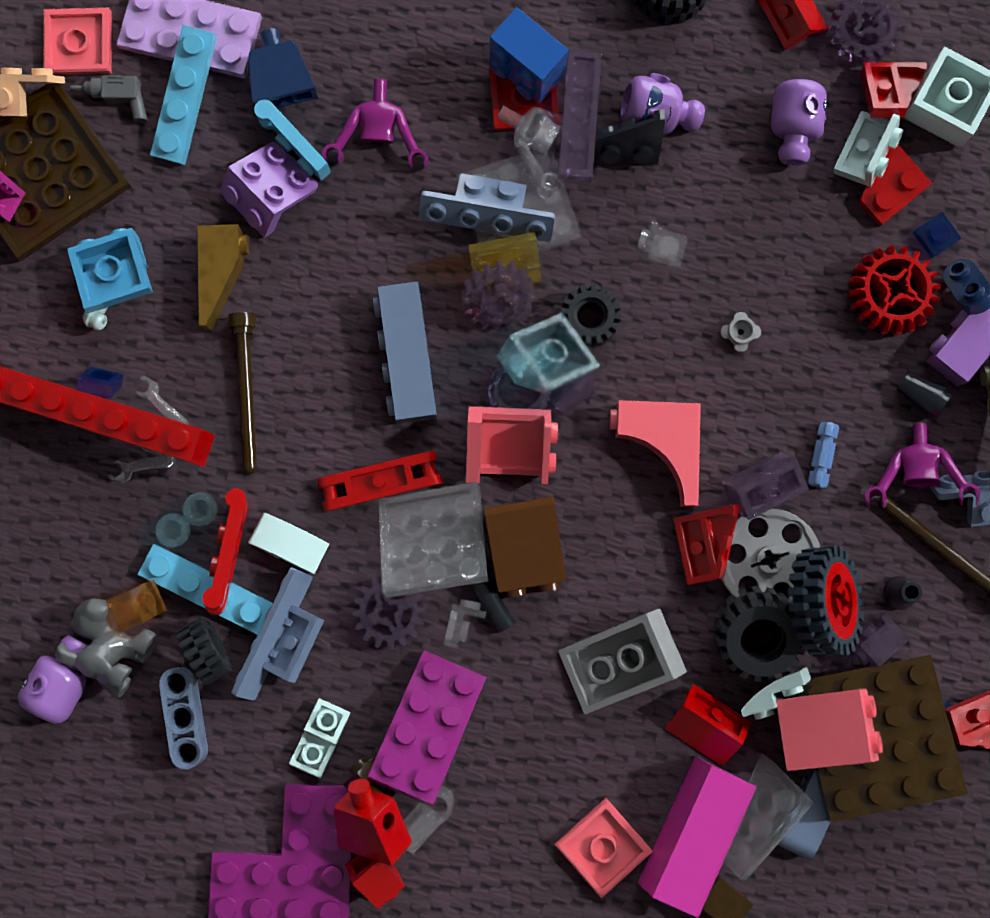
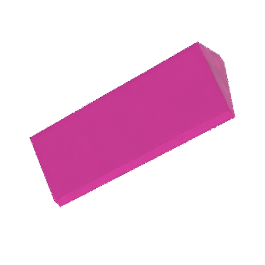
M695 756L653 847V852L650 854L639 878L638 884L652 898L690 915L699 917L757 786Z

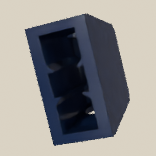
M271 28L260 32L259 36L262 47L249 52L251 96L254 106L260 100H269L276 108L318 99L314 83L295 41L281 42L278 29Z

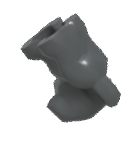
M90 598L83 601L76 608L70 628L80 637L91 640V644L79 653L70 652L66 643H60L55 649V656L62 663L75 666L87 678L97 680L110 694L120 698L130 685L131 679L127 676L132 669L124 664H114L120 659L127 658L144 665L155 649L157 634L148 629H140L136 635L124 633L118 629L125 615L123 604L118 600Z

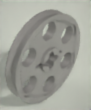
M759 509L748 512L737 519L732 544H739L744 548V559L739 563H731L728 560L724 578L721 579L725 587L735 598L739 597L738 583L744 576L753 577L756 580L757 586L763 592H765L766 587L773 588L778 582H785L790 588H793V584L789 581L790 573H795L792 569V564L796 560L797 554L802 553L801 550L820 547L817 537L802 519L790 512L780 509ZM754 518L764 520L767 527L765 534L758 538L753 537L748 530V525ZM787 524H794L799 528L800 537L795 543H787L782 537V530ZM767 550L770 554L777 555L787 552V555L780 556L773 562L774 568L772 569L768 565L760 564L751 567L752 564L761 562L765 558L764 552ZM789 596V602L793 603V597Z

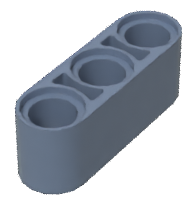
M176 667L162 674L159 688L171 760L178 768L190 769L201 764L206 759L208 744L196 675L187 667ZM176 673L181 674L186 681L185 689L182 692L176 691L172 686V678ZM181 708L187 709L191 714V722L188 726H183L178 722L177 713ZM185 743H191L196 747L197 756L194 761L184 757L182 748Z
M815 768L807 769L796 793L799 797L797 801L793 800L782 824L784 830L783 832L779 830L776 838L778 846L807 860H811L816 854L830 824L827 821Z

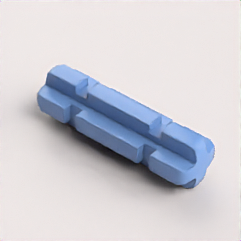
M821 422L818 427L817 436H820V440L815 442L811 467H814V470L809 472L808 484L817 488H826L829 483L830 474H827V470L832 468L836 443H833V440L838 438L839 425L835 423Z

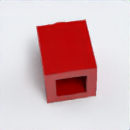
M356 855L345 865L352 884L377 909L387 901L394 899L399 891L405 887L400 873L394 864L391 867Z

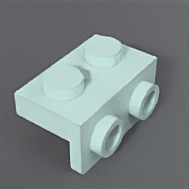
M861 111L834 167V174L869 187L872 186L876 176L882 178L889 159L886 158L889 148L895 149L903 133V129L899 128L900 116L893 114L891 120L870 118L869 113Z

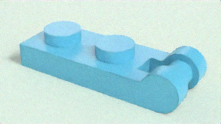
M269 100L257 102L254 111L261 126L268 130L273 129L278 134L275 139L287 153L293 150L300 158L297 161L298 165L309 177L315 174L322 181L331 173L328 163Z

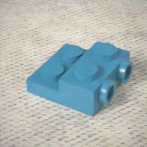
M132 228L116 229L107 236L98 239H85L80 241L77 246L67 248L83 308L87 313L153 292L146 270L148 266L140 238Z

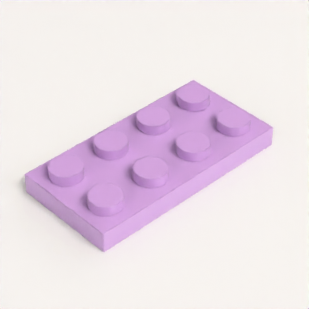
M129 0L117 46L119 49L174 61L182 25H186L217 35L209 70L246 78L249 67V52L254 49L262 17L257 12L207 0Z

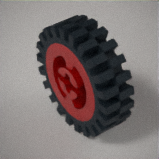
M840 546L801 550L802 553L797 554V561H794L792 564V569L795 573H790L789 581L793 584V588H788V596L793 597V603L789 604V611L795 612V617L791 619L793 627H798L795 635L798 640H802V648L804 650L807 649V653L814 655V657L850 655V652L855 650L854 645L859 644L860 639L858 635H862L863 628L859 622L864 621V614L860 612V607H864V600L859 599L862 586L856 583L859 574L857 570L853 571L855 563L853 559H849V553L843 551V548Z

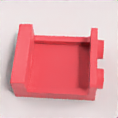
M469 407L466 483L480 484V474L540 476L541 485H548L549 473H555L556 453H550V444L557 443L558 423L551 422V410Z
M867 689L776 700L787 771L868 763L879 760L878 754L882 753V741L879 732H874L872 717H876V705L873 696H868Z

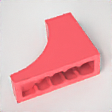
M619 400L616 404V409H610L609 429L615 430V438L634 441L656 453L665 462L674 476L679 490L680 507L694 508L698 506L701 403Z

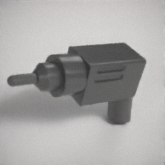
M102 76V78H92L91 81H86L83 85L70 86L71 90L83 91L86 95H91L92 98H103L107 104H130L133 120L139 123L147 122L141 95V82L136 76Z

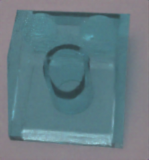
M563 313L509 335L497 356L515 384L544 394L587 375L600 367Z

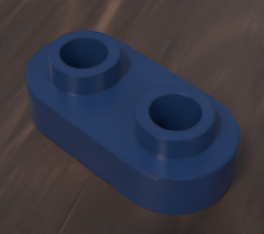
M969 259L956 260L948 265L943 273V279L962 310L971 315L987 311L990 308V284L977 265Z

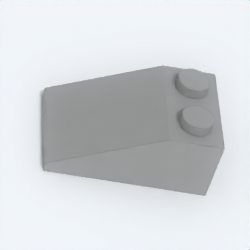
M660 608L558 650L584 714L674 680L687 672Z

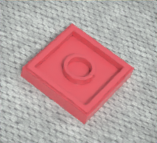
M109 8L44 9L43 68L52 69L53 76L112 74L111 10Z
M606 797L555 843L559 851L601 899L653 852Z

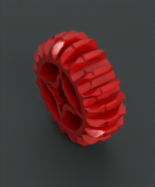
M889 245L885 252L881 248H877L872 252V256L867 254L861 259L862 265L857 264L853 268L856 276H852L848 280V284L854 287V289L847 293V297L857 298L858 301L850 306L851 310L859 308L862 310L863 313L857 317L858 321L861 322L867 317L871 320L868 324V330H873L879 324L880 335L887 334L890 328L894 336H899L903 330L909 334L915 330V325L923 326L927 322L925 317H931L935 313L931 305L939 303L940 298L933 293L938 291L941 285L931 282L937 276V272L931 271L928 273L926 270L930 265V260H925L922 263L918 261L920 251H915L911 256H908L907 246H902L898 252H896L894 245ZM886 266L900 268L899 273L895 276H890L886 273L881 275L875 270ZM911 277L916 284L917 292L910 286ZM899 281L896 286L898 291L895 292L899 294L889 300L892 295L890 293L892 288L889 287ZM870 284L871 289L878 295L879 301L877 305L871 296ZM893 305L903 308L907 306L913 310L906 315L887 313L888 309Z

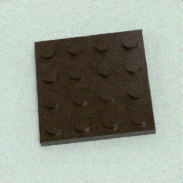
M46 83L26 97L27 117L0 116V171L25 192L11 221L8 222L0 218V234L20 261H23L132 187L61 84Z
M931 655L811 678L809 682L802 685L804 691L796 694L797 697L867 689L868 696L872 695L875 701L876 717H872L874 732H879L882 741V753L878 754L879 760L868 763L815 768L828 822L968 794Z

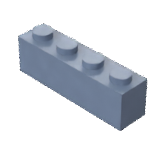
M418 281L378 287L379 297L373 298L375 317H382L383 330L377 331L380 351L386 350L388 363H382L384 383H391L392 396H386L389 416H395L397 424L437 419Z

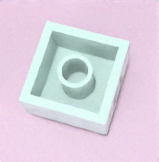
M944 46L931 62L904 119L961 148L974 135L990 105V70Z

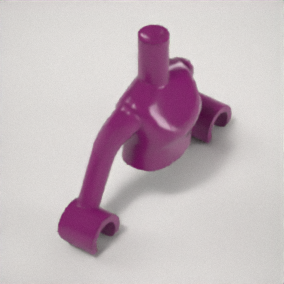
M374 79L373 101L356 106L334 144H328L322 150V157L326 162H328L327 156L331 150L338 151V163L340 164L344 158L342 149L360 120L361 141L394 143L395 124H397L398 131L409 152L408 162L411 168H413L415 156L420 155L424 157V169L428 167L429 159L423 150L418 149L402 109L386 102L387 80Z
M915 423L913 424V445L904 447L894 454L877 486L870 487L866 491L865 498L868 508H870V499L874 496H880L883 508L886 507V491L896 476L901 463L904 469L903 483L905 486L931 487L940 484L939 467L941 462L945 471L959 489L958 500L962 506L963 496L968 493L975 495L976 505L980 503V489L976 485L966 482L947 451L927 443V424Z

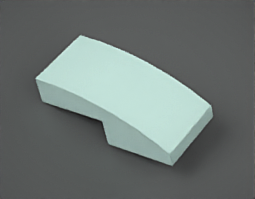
M263 513L248 542L273 557L283 559L309 574H315L329 546V543L267 513Z
M807 666L792 671L784 677H780L759 691L741 709L742 716L754 714L757 720L774 715V708L777 707L776 700L782 699L781 691L783 697L804 691L802 685H805L811 679Z
M319 698L289 765L321 779L350 712Z

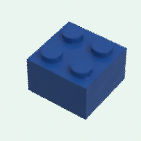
M516 7L490 36L489 63L491 64V69L500 78L506 79L507 77L516 84L517 91L528 100L533 98L540 104L565 76L569 49L519 8Z

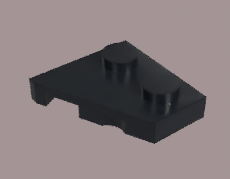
M665 109L654 111V118L636 123L635 118L622 121L616 126H607L595 130L592 151L593 164L658 165L665 125Z

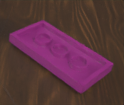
M423 650L367 779L433 807L487 677Z

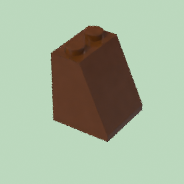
M554 497L484 508L498 593L505 592L506 598L526 595L525 588L539 586L540 592L560 589L559 582L567 580Z

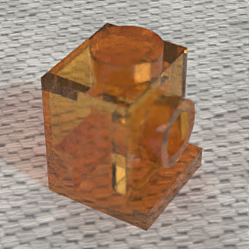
M154 579L125 590L106 600L119 632L141 625L158 614L167 611Z

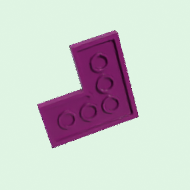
M285 784L282 853L214 851L211 861L208 918H349L351 880L345 865L352 860V852L338 847L334 818V807L346 795L348 790L343 785Z

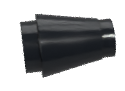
M909 373L897 389L926 416L931 414L936 418L952 396L944 391L946 387L912 376Z
M895 576L886 582L883 594L888 605L894 609L904 610L921 599L922 589L919 584L913 582L908 577ZM906 588L909 591L908 598L905 595Z

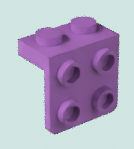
M271 142L229 166L219 192L229 204L233 205L246 218L249 225L265 238L275 230L282 212L315 193L318 183L302 170L297 161L279 143Z

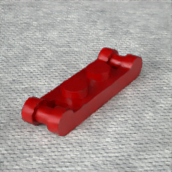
M435 451L423 452L318 478V488L323 490L325 501L322 502L324 512H331L443 484L441 474H437L434 464L437 461ZM421 466L424 477L414 479L411 467ZM345 484L347 496L338 497L336 486Z
M238 488L229 490L225 496L229 514L227 523L220 524L217 536V544L222 545L219 557L213 556L210 565L209 576L214 577L212 588L207 589L202 596L206 610L212 615H219L225 611L248 512L246 495Z

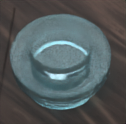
M206 493L190 495L183 505L185 519L190 524L199 527L213 522L218 511L216 501Z
M167 514L156 525L157 539L167 547H179L190 536V524L185 517L179 514Z

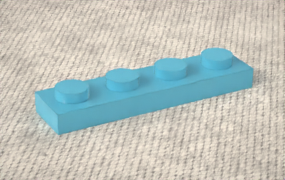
M182 25L150 153L151 156L185 165L217 40L215 33Z
M156 544L152 545L138 572V575L205 608V605L202 601V596L207 589L212 588L214 577L209 576L208 570ZM231 583L225 611L219 614V616L258 635L265 622L266 613L273 603Z

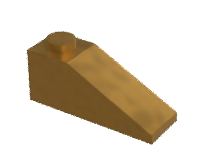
M238 224L197 226L199 326L204 331L213 330L244 266V255H249L248 235H243V231Z

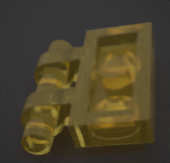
M535 232L468 245L474 280L487 278L474 281L476 294L490 292V295L499 294L502 289L519 286V289L529 288V284L542 282L540 269L527 271L540 267Z

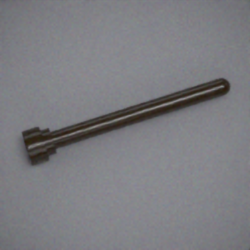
M236 312L228 314V328L232 329V335L236 336L243 470L247 474H253L257 470L249 335L253 334L252 329L256 327L255 313Z
M887 497V505L884 508L882 498L879 500L878 505L884 512L987 592V598L990 599V577Z

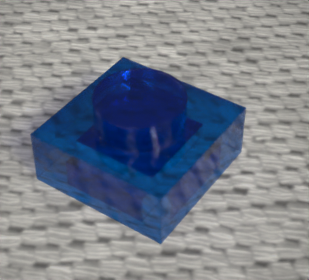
M943 212L912 232L931 259L962 239Z
M91 366L79 377L77 390L88 392L101 398H111L122 387L124 374Z

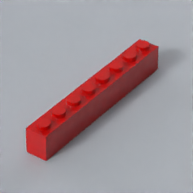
M0 366V404L203 468L205 467L215 435L204 429Z

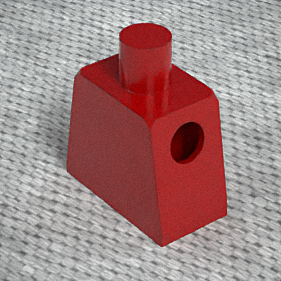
M354 780L348 786L349 791L334 807L338 847L392 867L412 843L397 804L391 796L372 791L368 780Z

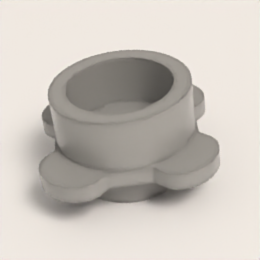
M738 312L734 315V320L729 325H724L721 328L720 333L724 339H729L734 344V349L737 352H744L753 339L760 337L761 329L748 318L746 313ZM739 329L744 331L743 335L738 334Z

